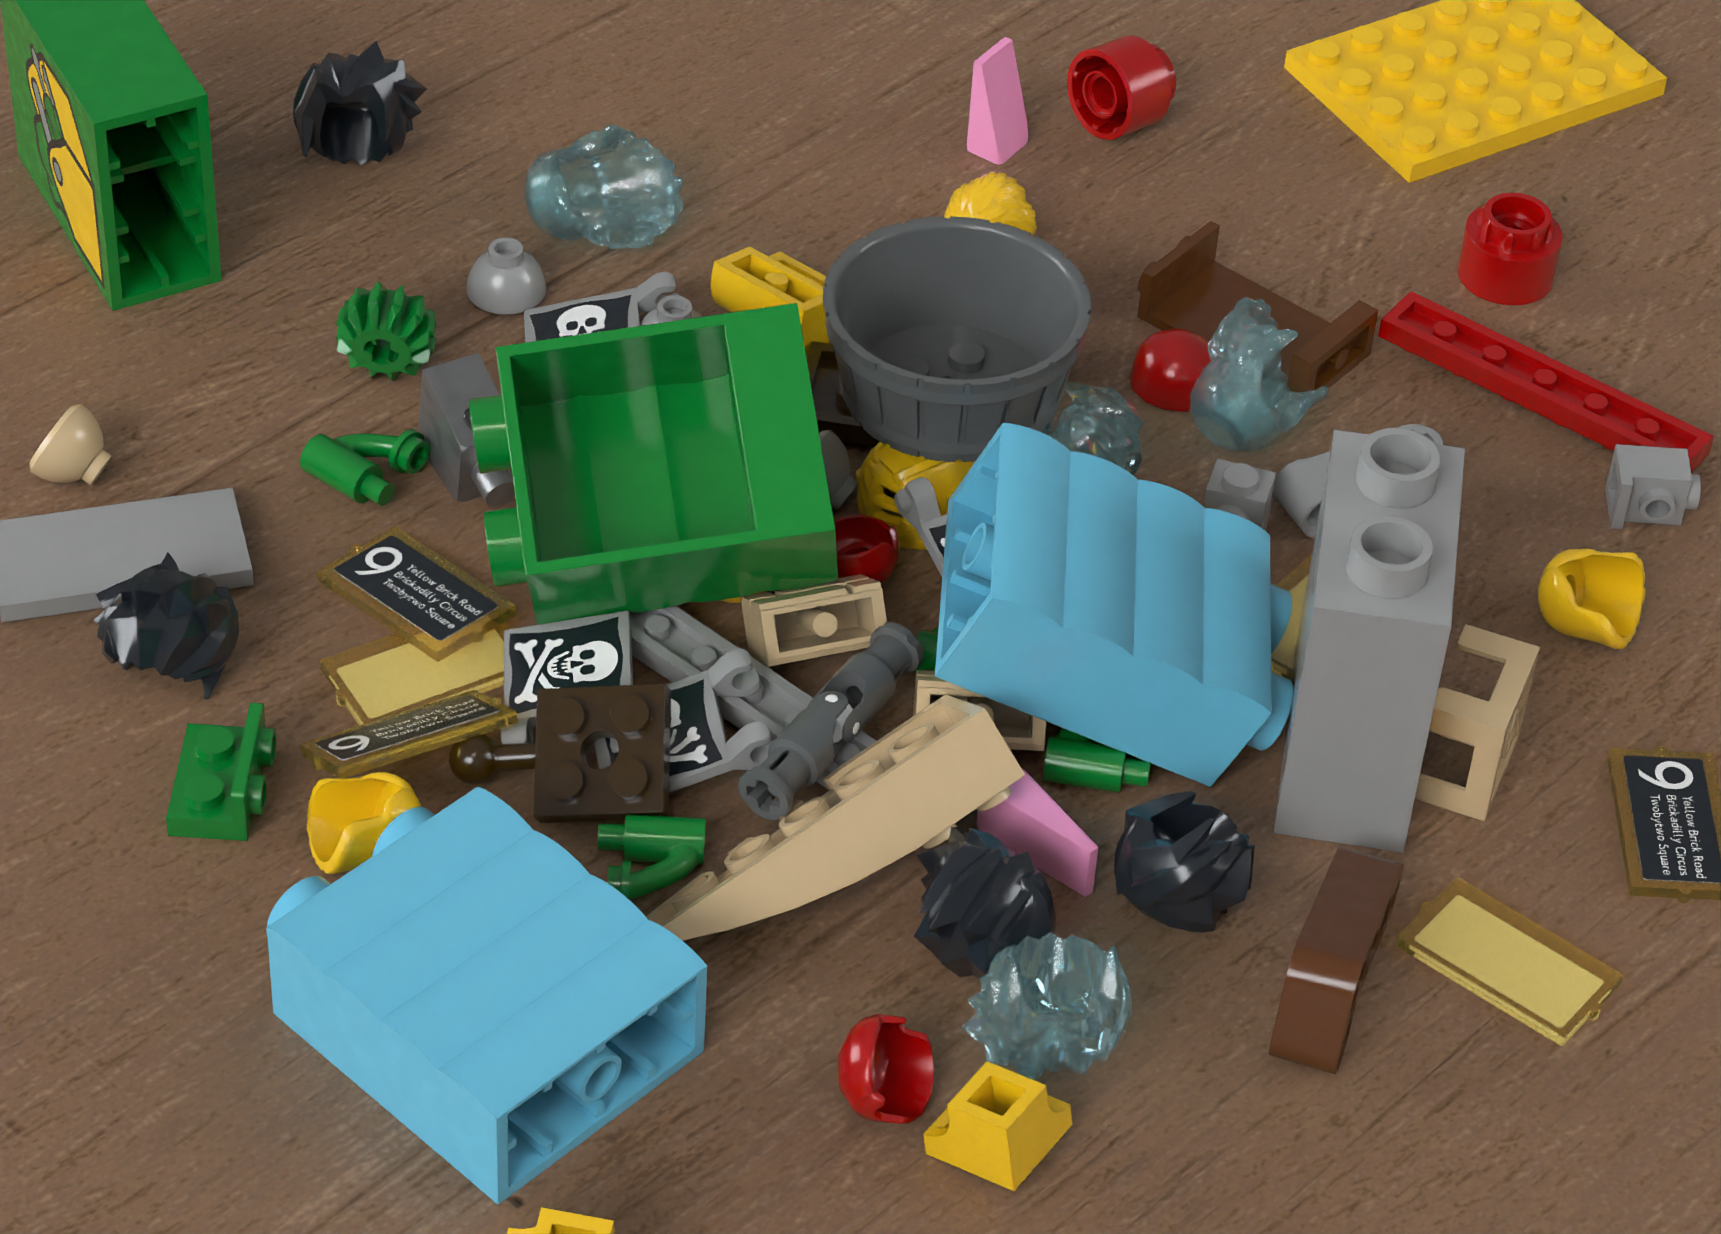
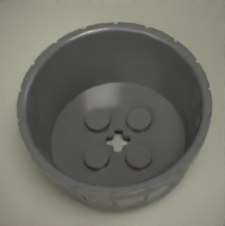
M944 216L908 220L903 224L899 222L867 234L866 238L862 237L850 245L839 256V260H835L828 271L824 282L825 287H823V303L827 334L834 347L839 369L841 395L860 426L863 425V429L883 444H889L890 448L915 457L923 456L924 459L944 462H956V460H962V462L976 461L1002 423L1021 425L1042 432L1054 418L1061 405L1064 387L1072 366L1083 348L1091 316V296L1088 286H1084L1086 281L1070 259H1065L1064 254L1053 245L1037 236H1031V233L999 222L991 223L989 222L990 220L952 216L950 218H944Z

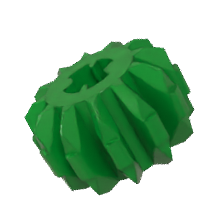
M379 281L371 291L357 287L350 300L345 301L344 306L339 310L336 321L338 326L336 337L338 343L337 351L348 356L349 368H367L370 379L377 372L385 373L394 382L402 372L407 375L416 376L419 368L423 363L428 362L429 356L434 352L436 337L434 336L437 325L435 321L436 312L425 307L424 295L407 296L404 292L403 284L396 290H387Z

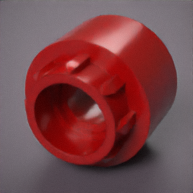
M1128 35L1089 48L1075 56L1067 76L1068 96L1077 119L1088 132L1103 140H1113L1154 125L1163 119L1168 111L1170 101L1175 95L1176 74L1169 57L1162 49L1140 37Z
M1514 192L1498 194L1490 198L1485 205L1475 209L1469 215L1466 222L1457 267L1458 276L1462 284L1474 295L1501 305H1525L1545 297L1553 285L1563 240L1562 230L1552 217L1551 210L1542 201L1533 196Z

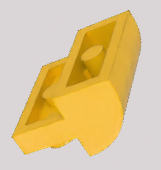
M750 246L714 261L710 284L711 295L719 307L732 313L797 303L806 355L809 354L812 341L829 344L830 339L825 325V308L823 303V287H825L824 282L827 276L780 251L767 256Z

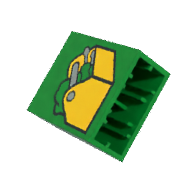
M0 0L18 156L112 311L222 281L208 94L144 0Z

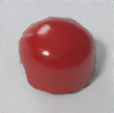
M1171 328L1158 331L1147 337L1136 352L1129 376L1131 389L1145 402L1161 409L1181 412L1194 411L1206 393L1209 392V395L1213 396L1222 377L1221 355L1204 336L1187 329Z
M863 514L835 519L838 578L862 574L869 577V579L872 578L880 581L882 585L894 571L899 558L900 542L896 528L887 525L883 520Z
M884 1014L864 1017L850 1029L838 1053L839 1090L853 1111L864 1119L881 1123L909 1124L923 1116L932 1096L935 1066L931 1042L925 1033L902 1026L901 1024H906L907 1019L904 1017Z

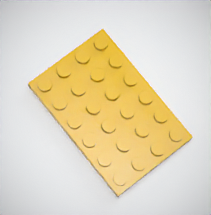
M1440 0L1286 51L1284 68L1408 183L1664 95L1667 82L1665 75L1575 0Z

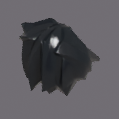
M377 41L369 45L359 56L349 54L343 57L339 54L328 52L321 64L312 63L300 81L293 99L294 124L299 134L303 156L307 158L308 152L312 148L319 155L343 164L351 159L360 165L370 160L380 163L387 154L390 156L402 149L407 132L413 130L412 118L422 113L415 101L427 88L405 72L404 60L385 59Z
M167 552L161 564L146 568L132 578L117 583L96 594L104 611L93 621L99 624L97 637L102 641V654L111 664L119 661L125 670H129L132 664L139 670L154 667L161 676L169 675L175 680L184 677V682L201 679L204 688V699H209L226 664L234 654L239 635L238 611L228 587H217L216 582L206 573L192 576L179 571L176 562Z
M1192 791L1166 795L1126 810L1124 832L1117 844L1114 860V874L1118 895L1123 894L1139 911L1168 927L1190 932L1215 931L1219 914L1228 913V907L1245 901L1247 891L1251 889L1255 845H1249V835L1237 832L1238 828L1221 810L1213 806L1193 803L1197 793Z
M951 827L947 845L933 848L917 855L928 874L921 879L926 891L921 898L923 906L919 913H926L914 937L941 961L943 966L959 977L973 975L980 981L1008 978L1037 963L1040 968L1045 967L1050 946L1055 936L1056 914L1052 893L1046 883V879L1042 872L1032 864L1029 852L1016 855L1013 850H1009L999 839L989 833L972 828L967 833L959 827Z

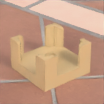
M1465 624L1458 640L1457 649L1504 664V667L1489 701L1448 688H1438L1429 731L1475 748L1466 787L1420 773L1415 799L1485 821L1520 735L1540 647Z

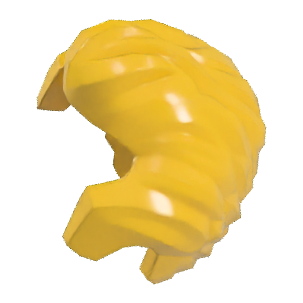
M995 171L977 177L969 183H964L960 188L954 190L944 214V218H950V216L971 217L990 220L989 222L991 223L999 222L1031 233V236L1035 234L1037 228L1035 210L1026 200L1025 188L1017 183V179L1007 176L1006 173H996Z

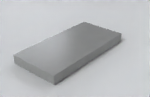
M233 488L0 520L1 623L103 608L96 595L97 593L132 578L146 568L161 564L167 552L176 562L179 571L192 576L206 573L216 582L217 587L234 589L253 586V569Z

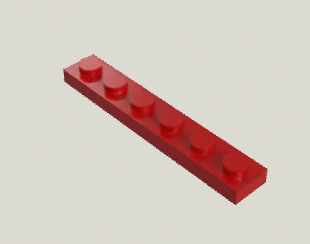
M1412 291L1381 318L1378 337L1401 347L1409 353L1422 357L1452 372L1456 376L1463 377L1488 389L1508 401L1521 405L1551 420L1555 424L1564 426L1587 437L1609 450L1614 451L1616 444L1687 449L1691 473L1710 453L1714 435Z

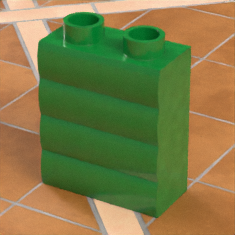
M797 303L495 347L502 394L469 399L471 426L480 474L512 469L517 507L483 512L487 549L495 587L528 583L537 624L541 625L621 611L635 613L658 610L686 602L732 599L761 591L799 589L838 580L835 525Z

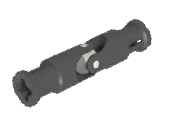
M886 622L883 626L878 627L871 634L870 646L863 653L853 654L814 696L807 708L801 711L770 744L766 760L760 766H755L753 769L746 771L739 778L738 790L740 796L755 814L773 821L786 816L793 808V797L802 787L812 786L838 757L837 754L847 742H851L895 694L896 682L900 677L916 670L920 666L924 657L923 648L908 628L893 622Z

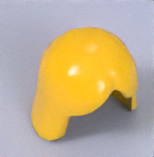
M1568 549L1560 552L1544 568L1538 586V602L1543 618L1553 629L1564 635L1597 642L1613 649L1625 648L1636 633V628L1642 614V605L1645 600L1646 589L1644 587L1645 572L1643 562L1633 552L1611 553L1600 552L1594 549Z
M387 772L370 773L360 778L320 779L311 792L306 824L311 853L320 870L329 875L351 871L371 858L375 845L385 828L406 810L421 807L411 785L401 777Z

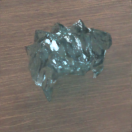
M1067 381L1064 389L1072 398V402L1068 407L1063 408L1057 426L1048 436L1063 444L1070 451L1103 458L1134 475L1143 459L1141 442L1139 440L1140 427L1143 425L1136 406L1114 389Z
M1051 932L1040 939L1027 935L1016 947L1013 944L1002 949L994 956L988 974L980 978L981 992L967 999L976 1010V1013L961 1028L985 1046L986 1061L998 1066H1015L1018 1074L1037 1081L1047 1069L1059 1072L1067 1068L1084 1075L1095 1059L1103 1062L1107 1060L1123 1038L1132 1016L1131 988L1126 973L1120 965L1116 947L1111 945L1109 953H1107L1093 942L1078 938L1073 934L1064 940Z

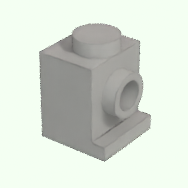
M1615 445L1605 487L1610 528L1623 529L1624 522L1681 525L1685 509H1697L1700 500L1701 481L1699 474H1691L1687 449Z
M1217 458L1206 488L1203 507L1238 515L1266 531L1276 472Z

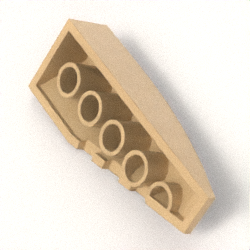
M944 695L827 775L823 780L829 791L824 795L813 798L805 803L802 800H795L793 808L788 814L779 818L780 829L771 836L763 834L756 837H748L729 851V855L724 860L727 870L720 876L716 877L714 872L711 871L700 874L648 914L646 918L663 926L684 941L728 931L796 909L864 879L921 846L924 849H929L949 839L951 827H957L955 823L975 809L979 812L989 810L1008 798L1012 793L1010 785L1022 778L1025 773L985 708L949 695Z

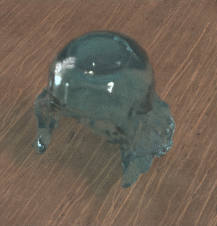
M611 124L603 130H595L585 134L570 147L545 152L533 161L524 183V202L532 222L541 231L555 238L567 241L587 238L596 245H605L611 249L622 247L642 248L643 246H651L655 237L665 233L668 227L678 220V214L683 210L684 205L679 195L683 187V180L681 177L673 175L676 169L673 161L667 159L659 148L652 147L647 138L637 139L634 132L627 131L616 124Z
M1244 297L1237 301L1234 309L1221 320L1208 343V353L1211 361L1201 371L1190 393V414L1196 427L1211 443L1233 452L1250 453L1261 450L1280 433H1285L1291 427L1297 425L1308 409L1314 403L1326 398L1329 391L1325 386L1306 392H1293L1289 389L1287 376L1281 371L1280 364L1282 359L1280 351L1298 337V332L1290 329L1278 330L1277 322L1271 317L1272 309L1268 304H1265L1264 299L1253 300Z

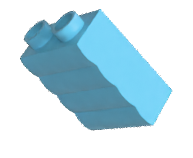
M1002 423L948 500L935 677L1211 787L1245 745L1260 751L1269 748L1280 735L1288 719L1293 700V684L1290 679L1271 672V654L1280 643L1287 628L1292 610V596L1289 591L1271 584L1270 535L1253 522L1226 511L1204 508L1192 497L1169 486L1146 480H1138L1130 472L1108 460L1086 453L1070 451L1057 440L1034 429L1011 423Z
M476 787L436 815L425 807H414L401 813L382 832L371 858L332 884L321 876H311L300 880L290 887L277 901L267 922L266 933L273 1014L498 1205L704 1052L707 965L672 932L648 920L621 892L602 879L589 874L582 864L562 846L544 834L533 830L508 804L480 787Z

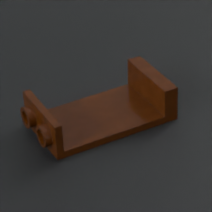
M1212 221L1192 236H1185L1176 248L1159 261L1151 262L1144 269L1138 282V290L1140 292L1138 318L1160 330L1171 328L1187 329L1204 336L1221 355L1222 364L1304 409L1371 354L1378 309L1359 300L1332 323L1325 321L1216 262L1215 257L1220 225Z

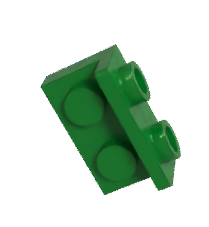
M250 702L245 727L187 723L166 815L168 836L248 841L253 814L263 815L266 806L267 778L266 775H261L263 767H273L276 756V728H267L265 725L264 703Z

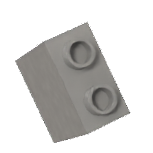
M1403 428L1381 429L1370 435L1334 430L1295 648L1291 679L1294 692L1291 710L1286 721L1273 833L1404 852L1451 631L1465 448L1434 444L1424 435Z

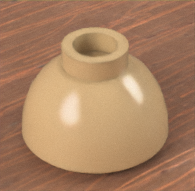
M83 404L72 405L63 414L33 455L29 463L32 474L54 483H69L82 479L89 485H92L97 480L113 456L103 450V433L91 411Z

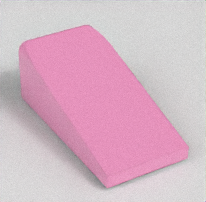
M1008 37L1001 39L974 61L967 151L997 165L1004 164L1028 143V122L1013 40Z
M1022 769L1025 775L1010 785L1012 793L1008 798L989 810L982 812L977 810L976 826L980 831L989 833L999 839L1009 850H1013L1016 855L1029 852L1032 864L1082 896L1086 897L1092 894L1098 846L1038 783Z

